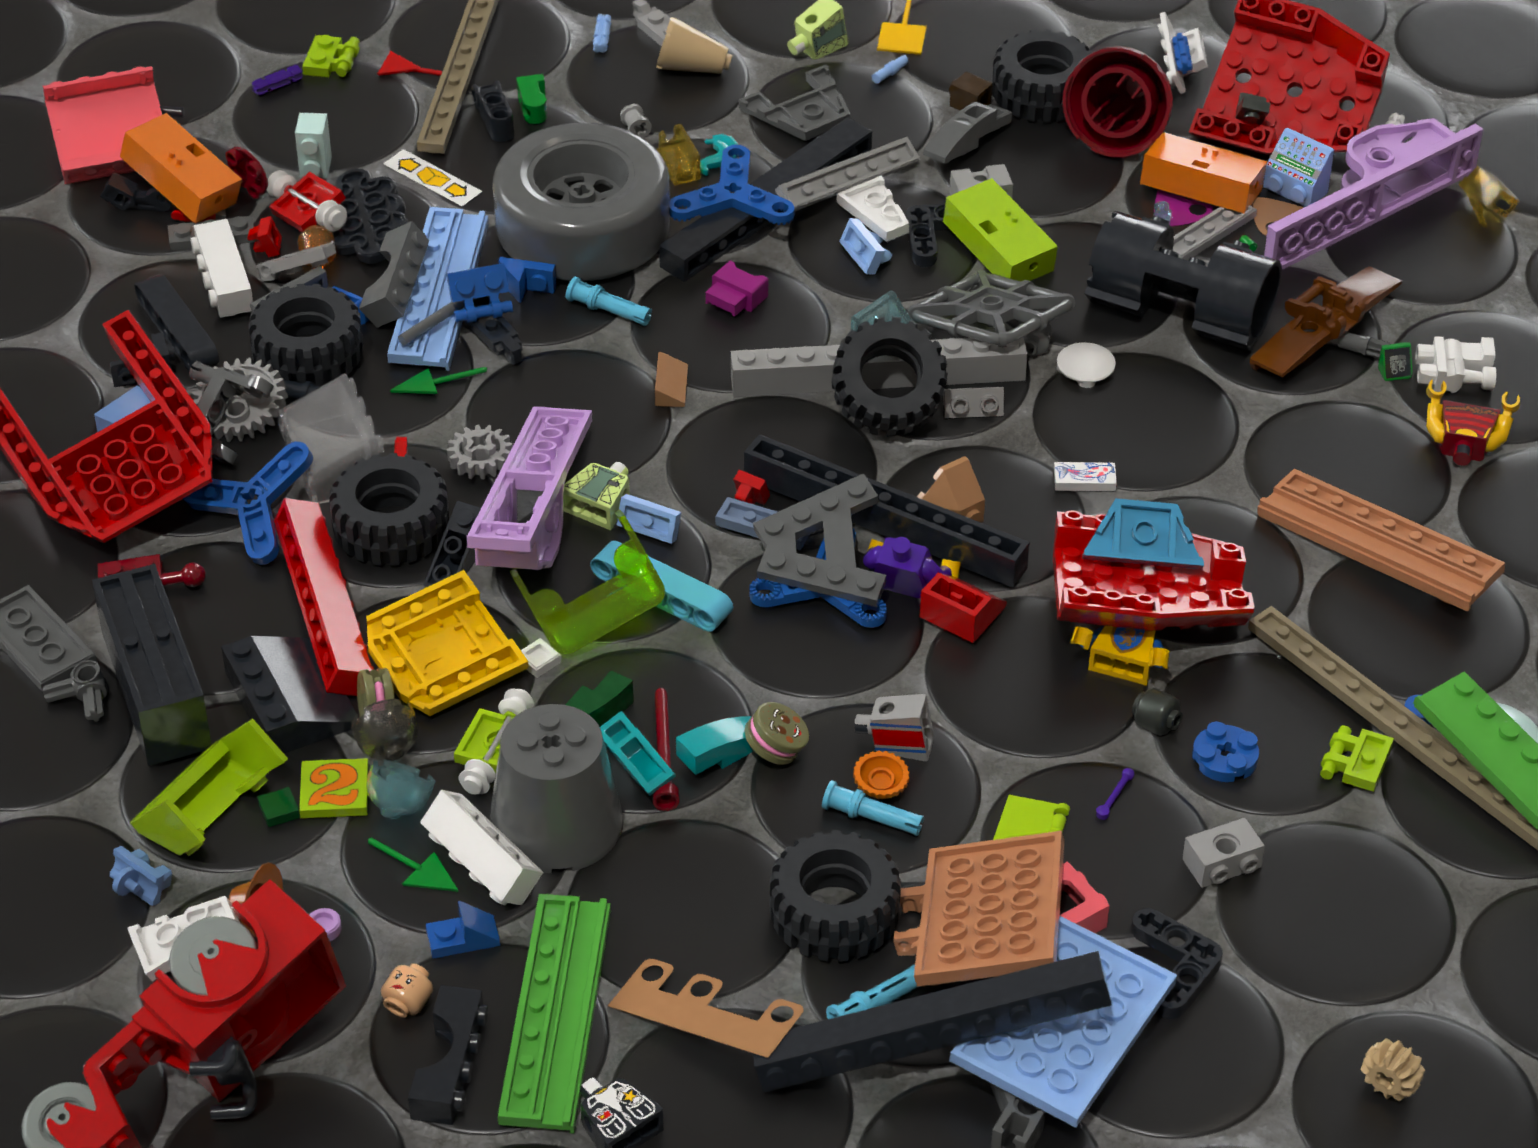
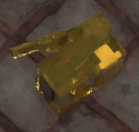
M1478 165L1468 177L1465 176L1458 184L1469 197L1470 206L1473 207L1479 223L1487 227V223L1483 216L1484 208L1480 201L1487 208L1505 218L1520 202L1497 176Z

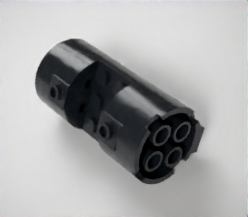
M1119 211L1112 212L1111 218L1113 220L1111 222H1104L1092 250L1089 265L1092 266L1093 277L1087 279V288L1084 293L1086 297L1092 302L1142 318L1159 292L1193 302L1196 305L1192 329L1196 335L1251 352L1253 344L1262 335L1272 314L1280 287L1281 262L1253 253L1249 249V245L1236 240L1232 244L1224 241L1216 249L1207 266H1205L1206 262L1198 258L1189 257V260L1178 258L1179 254L1173 251L1175 232L1168 224V220L1158 216H1153L1152 219L1146 217H1135Z

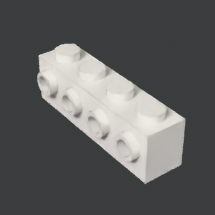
M223 219L194 225L195 237L190 238L194 254H199L196 255L199 271H205L202 273L205 289H211L208 290L211 307H217L220 318L250 312V303L253 302L252 290L228 220Z
M441 790L420 822L429 831L428 836L434 842L445 846L450 851L449 857L455 862L464 865L470 871L469 876L477 883L485 885L491 891L489 893L490 897L502 905L507 903L523 905L544 873L460 793Z

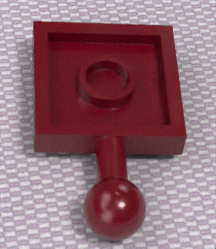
M160 554L98 563V578L152 564L156 565L163 586L184 583L188 587H198L206 578L205 569L198 563H188L181 571L163 573Z

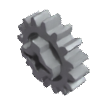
M476 425L475 430L465 427L464 434L454 433V440L448 441L447 456L451 469L457 468L458 475L467 472L469 479H472L475 475L485 479V474H490L493 477L497 476L496 470L501 471L513 446L510 443V436L502 435V429L492 431L491 425H488L485 429H481L479 425Z

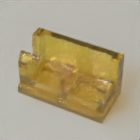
M682 123L674 125V136L669 140H666V134L662 130L658 136L659 148L656 150L666 162L669 177L673 184L678 185L700 180V154Z

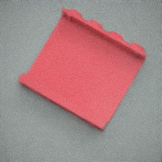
M152 66L145 68L135 67L132 70L123 72H108L95 77L84 76L67 82L56 81L43 86L45 104L64 184L108 177L113 172L117 174L135 172L130 165L120 158V153L126 131L162 115L154 84Z

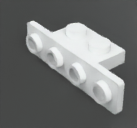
M1166 12L1160 13L1161 24H1158V28L1163 38L1161 44L1166 54L1164 61L1169 70L1167 77L1171 86H1177L1180 94L1186 92L1183 77L1208 67L1203 39L1198 28L1182 34L1187 36L1193 65L1192 70H1189L1187 74H1182V71L1177 70L1172 45L1175 31Z

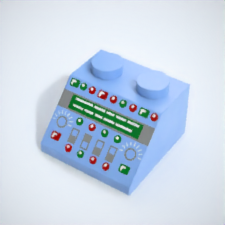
M1286 128L1267 162L1263 187L1304 207L1320 200L1328 193L1334 149Z

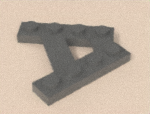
M864 473L754 522V531L765 547V552L757 569L758 578L877 607L887 578L885 574L856 568L851 520L852 514L878 503V495ZM823 528L826 560L796 552L795 540Z

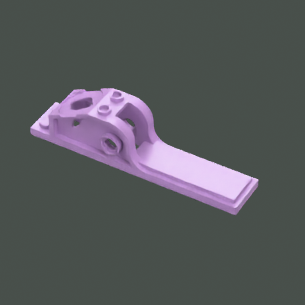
M1435 118L1399 125H1377L1354 136L1347 144L1345 156L1346 163L1351 169L1343 175L1341 189L1268 225L1264 256L1279 260L1283 270L1474 174L1483 128L1475 123L1454 133ZM1413 137L1410 141L1403 143L1408 138Z
M548 407L532 408L467 535V548H475L476 565L535 570L552 567L559 551L562 537L565 479L591 425L592 410ZM517 489L544 491L542 496L538 497L533 507V515L530 521L517 523Z

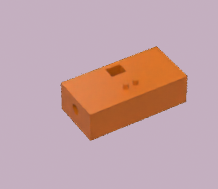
M167 113L125 132L120 158L194 223L236 204L242 179Z
M1163 132L1144 154L1140 184L1245 214L1249 205L1251 206L1262 191L1267 161Z

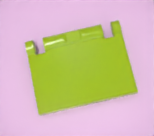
M1009 795L993 840L1055 831L1063 832L1067 820L1065 816L1069 814L1070 807L1066 803L1055 804Z

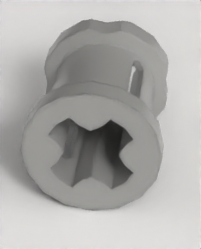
M631 104L621 110V121L624 125L628 126V131L642 138L650 133L652 125L649 119L644 117L641 106Z

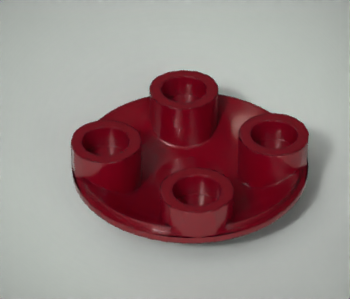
M233 147L225 153L228 167L242 179L240 186L247 188L249 195L254 199L264 195L267 192L268 180L260 162L254 155L242 147Z

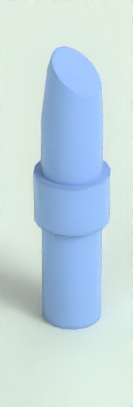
M906 54L894 61L888 62L882 69L872 75L874 83L878 84L889 76H893L909 63Z

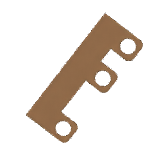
M655 959L645 960L608 1004L609 1007L767 1058L804 1011L803 1006L777 999L770 1004L760 1019L756 1021L708 1006L722 988L723 983L719 979L703 974L693 976L678 995L658 990L673 972V966ZM656 965L663 968V975L655 981H646L642 978V972L649 966ZM699 981H708L713 985L712 991L702 997L692 995L691 987ZM780 1006H788L793 1009L794 1013L788 1021L776 1022L771 1018L772 1011Z

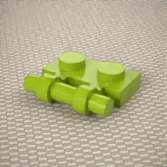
M316 35L302 65L303 75L329 78L331 72L334 71L338 76H346L347 72L353 67V58L358 55L360 49L359 39L351 37L349 41L342 44L341 37Z
M1340 726L1338 732L1333 734L1329 742L1330 751L1324 754L1321 761V777L1329 780L1332 779L1334 773L1341 771L1344 772L1342 782L1374 792L1392 749L1394 738L1363 728L1359 737L1351 735L1352 730L1348 726ZM1346 751L1352 752L1351 757L1342 754Z

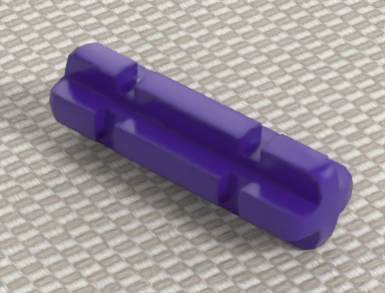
M292 65L286 68L287 71L282 69L264 76V80L262 78L256 79L252 82V89L256 95L260 96L268 93V89L273 91L290 84L291 80L292 83L303 78L301 68L298 65Z

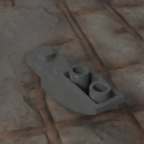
M975 101L957 112L937 131L924 148L923 155L933 158L937 163L943 164L965 155L967 152L978 148L980 137L1010 123L1012 112L992 104L986 106Z

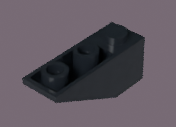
M460 501L456 502L423 584L424 587H429L462 570L468 573L475 562V548H467V535L481 510L480 507Z

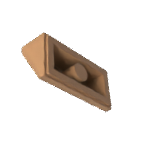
M658 352L655 406L685 407L688 364L663 352Z

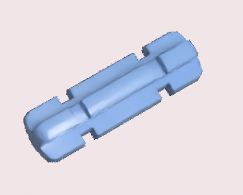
M599 14L597 16L595 38L593 39V50L596 53H605L608 48L609 29L611 27V17L608 14Z

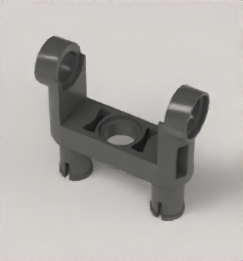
M199 361L192 365L198 368L199 371L192 368L189 371V377L192 380L207 384L197 406L211 425V436L236 390L261 399L262 396L268 398L274 388L270 382L257 375L250 374L248 377L224 367L215 369ZM212 438V457L226 465L232 466L238 454L222 445V441Z

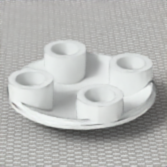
M1086 342L1075 343L1060 351L1057 357L1056 369L1066 377L1078 381L1079 386L1091 388L1095 385V382L1109 377L1114 372L1115 358L1109 350L1100 345Z

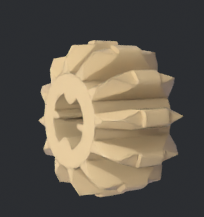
M1385 1038L1382 1042H1376L1365 1054L1366 1057L1361 1067V1071L1366 1074L1364 1081L1374 1086V1092H1382L1386 1099L1393 1096L1396 1100L1401 1101L1406 1096L1410 1097L1420 1086L1425 1072L1423 1066L1420 1065L1422 1058L1413 1055L1411 1052L1412 1047H1403L1400 1040L1393 1043Z

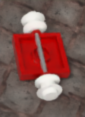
M283 170L275 171L269 176L267 192L277 199L269 206L273 215L304 234L314 228L317 223L329 231H337L345 224L347 211L342 205H339L346 199L342 190L311 172L307 173L298 182L292 175H288Z

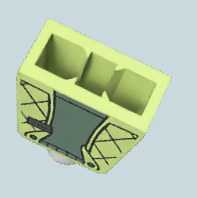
M818 0L796 18L794 22L796 37L787 42L788 49L793 55L803 51L812 59H819L848 45L843 7L834 0Z
M615 462L610 468L597 463H590L564 484L563 511L612 530L618 519L621 497L625 494L630 495L627 467L620 462Z

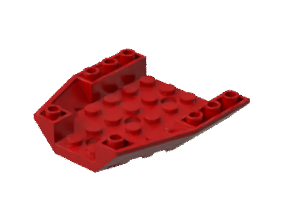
M1238 0L1234 10L1236 22L1203 109L1197 108L1189 134L1265 155H1272L1283 131L1289 128L1333 148L1334 152H1346L1349 140L1369 129L1383 90L1390 53L1320 8L1289 0ZM1241 73L1251 75V79L1246 83H1239L1236 80L1237 76ZM1292 87H1300L1303 90L1302 94L1298 97H1291L1288 95V91ZM1240 93L1265 97L1266 102L1270 103L1269 113L1261 125L1235 118ZM1347 100L1355 104L1354 108L1349 111H1344L1339 107L1342 102Z
M1072 510L1066 512L1057 511L1053 549L1057 620L1157 631L1173 626H1179L1180 629H1190L1194 625H1207L1208 627L1245 625L1254 613L1252 593L1244 591L1242 587L1246 565L1244 547L1191 533L1194 538L1192 542L1197 553L1204 560L1202 570L1082 559L1084 550L1106 514L1094 516Z

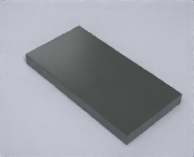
M29 585L0 599V647L42 692L45 685L71 677L70 673L77 664L87 660L97 662L96 654Z

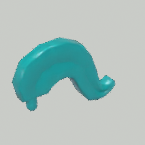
M719 134L713 135V139L705 140V144H713V149L718 153L700 161V172L707 176L709 175V169L721 167L723 150L730 145H738L732 136Z

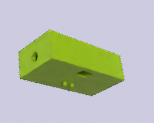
M993 178L946 197L943 222L992 274L1021 282L1023 280L1031 281L1054 271L1058 246Z

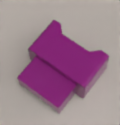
M728 261L712 276V287L706 291V303L716 305L732 313L734 317L743 309L751 312L768 297V278L763 275L753 276L736 268L735 262Z

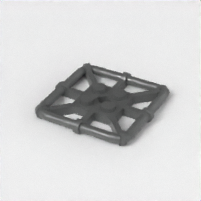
M985 270L977 271V274L971 275L952 286H944L938 289L937 294L918 304L912 305L908 309V316L911 321L948 331L952 336L959 337L962 335L998 345L1000 348L1007 347V344L1024 337L1034 330L1040 331L1046 328L1050 321L1073 310L1076 303L1071 294L1038 287L1031 281L1023 280L1020 282L995 274L985 273ZM978 285V289H976V290H974V291H972V292H967V291H966V290H968V289H970V288H972V287ZM1050 308V309L1044 311L1043 313L1038 312V311H1035V310H1031V309ZM957 315L952 320L939 316ZM1011 319L1025 322L1006 332L1004 323ZM978 321L985 323L987 327L994 328L995 332L970 325Z

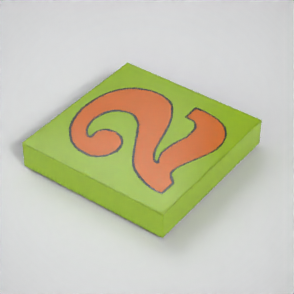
M368 758L302 761L300 818L367 816Z

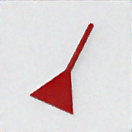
M390 50L378 72V76L413 71L441 76L443 71L421 68Z

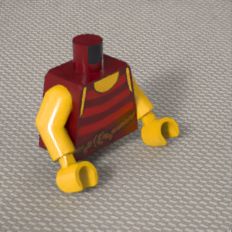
M1433 380L1430 381L1426 390L1428 397L1431 398V403H1428L1426 427L1435 442L1440 443V451L1443 455L1453 456L1454 463L1465 466L1471 460H1484L1487 452H1493L1506 442L1514 419L1511 415L1520 407L1519 395L1517 396L1516 403L1509 405L1506 403L1508 392H1505L1502 396V408L1504 410L1503 414H1500L1499 409L1443 400V404H1440V398H1442L1447 388L1446 383L1442 381L1441 391L1435 392L1432 389Z

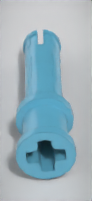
M576 276L568 284L566 290V300L568 301L576 300L586 304L589 309L597 310L600 308L635 321L643 326H646L651 319L652 309L609 294L600 285H589L582 282L581 278Z
M833 780L829 782L822 800L823 809L833 808L848 813V817L852 819L861 816L915 836L919 835L923 826L920 823L924 822L923 815L867 798L866 793L862 790L852 791L840 787Z
M915 965L865 993L863 991H856L845 1002L839 1005L832 1004L826 1008L827 1019L889 1004L918 988L914 978Z

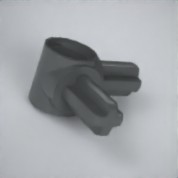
M83 661L74 667L70 673L71 678L43 687V694L47 702L76 695L78 700L84 703L85 717L88 720L100 721L101 717L105 714L103 699L108 695L110 687L99 664L95 661Z

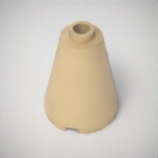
M671 17L656 68L661 70L721 74L723 69H729L732 55L728 54V47L681 20Z

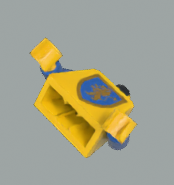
M1105 625L1093 631L1085 627H1075L1071 644H1079L1086 650L1090 649L1088 668L1090 671L1147 686L1150 667L1168 668L1170 651L1164 649L1161 641L1155 638V631Z

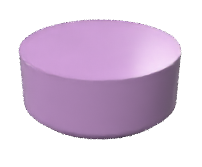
M321 908L309 914L326 930L329 941L339 936L341 920L336 911Z

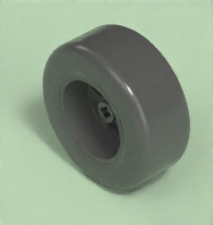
M599 123L556 125L536 131L516 142L508 149L496 166L493 177L495 229L502 247L513 259L556 264L557 280L571 281L576 276L581 278L582 282L623 275L650 260L659 251V245L668 236L671 222L669 209L670 177L666 162L648 141L633 132Z

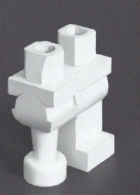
M1435 336L1433 345L1418 344L1415 354V362L1419 364L1417 382L1429 384L1433 380L1432 386L1435 392L1441 391L1442 381H1445L1446 390L1451 391V393L1457 392L1463 384H1481L1483 390H1494L1496 384V367H1493L1496 356L1494 339L1482 337L1480 343H1462L1456 339L1444 340L1443 337Z

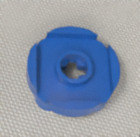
M1218 721L1208 724L1207 729L1200 732L1196 737L1192 757L1199 764L1200 772L1206 777L1220 782H1233L1235 777L1244 775V778H1246L1255 771L1259 758L1258 739L1254 733L1241 728L1225 725ZM1224 750L1231 752L1227 756L1221 755V751Z

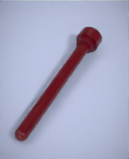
M658 688L655 691L657 753L671 768L668 694L664 688ZM672 780L653 793V805L659 810L669 811L679 805V789Z

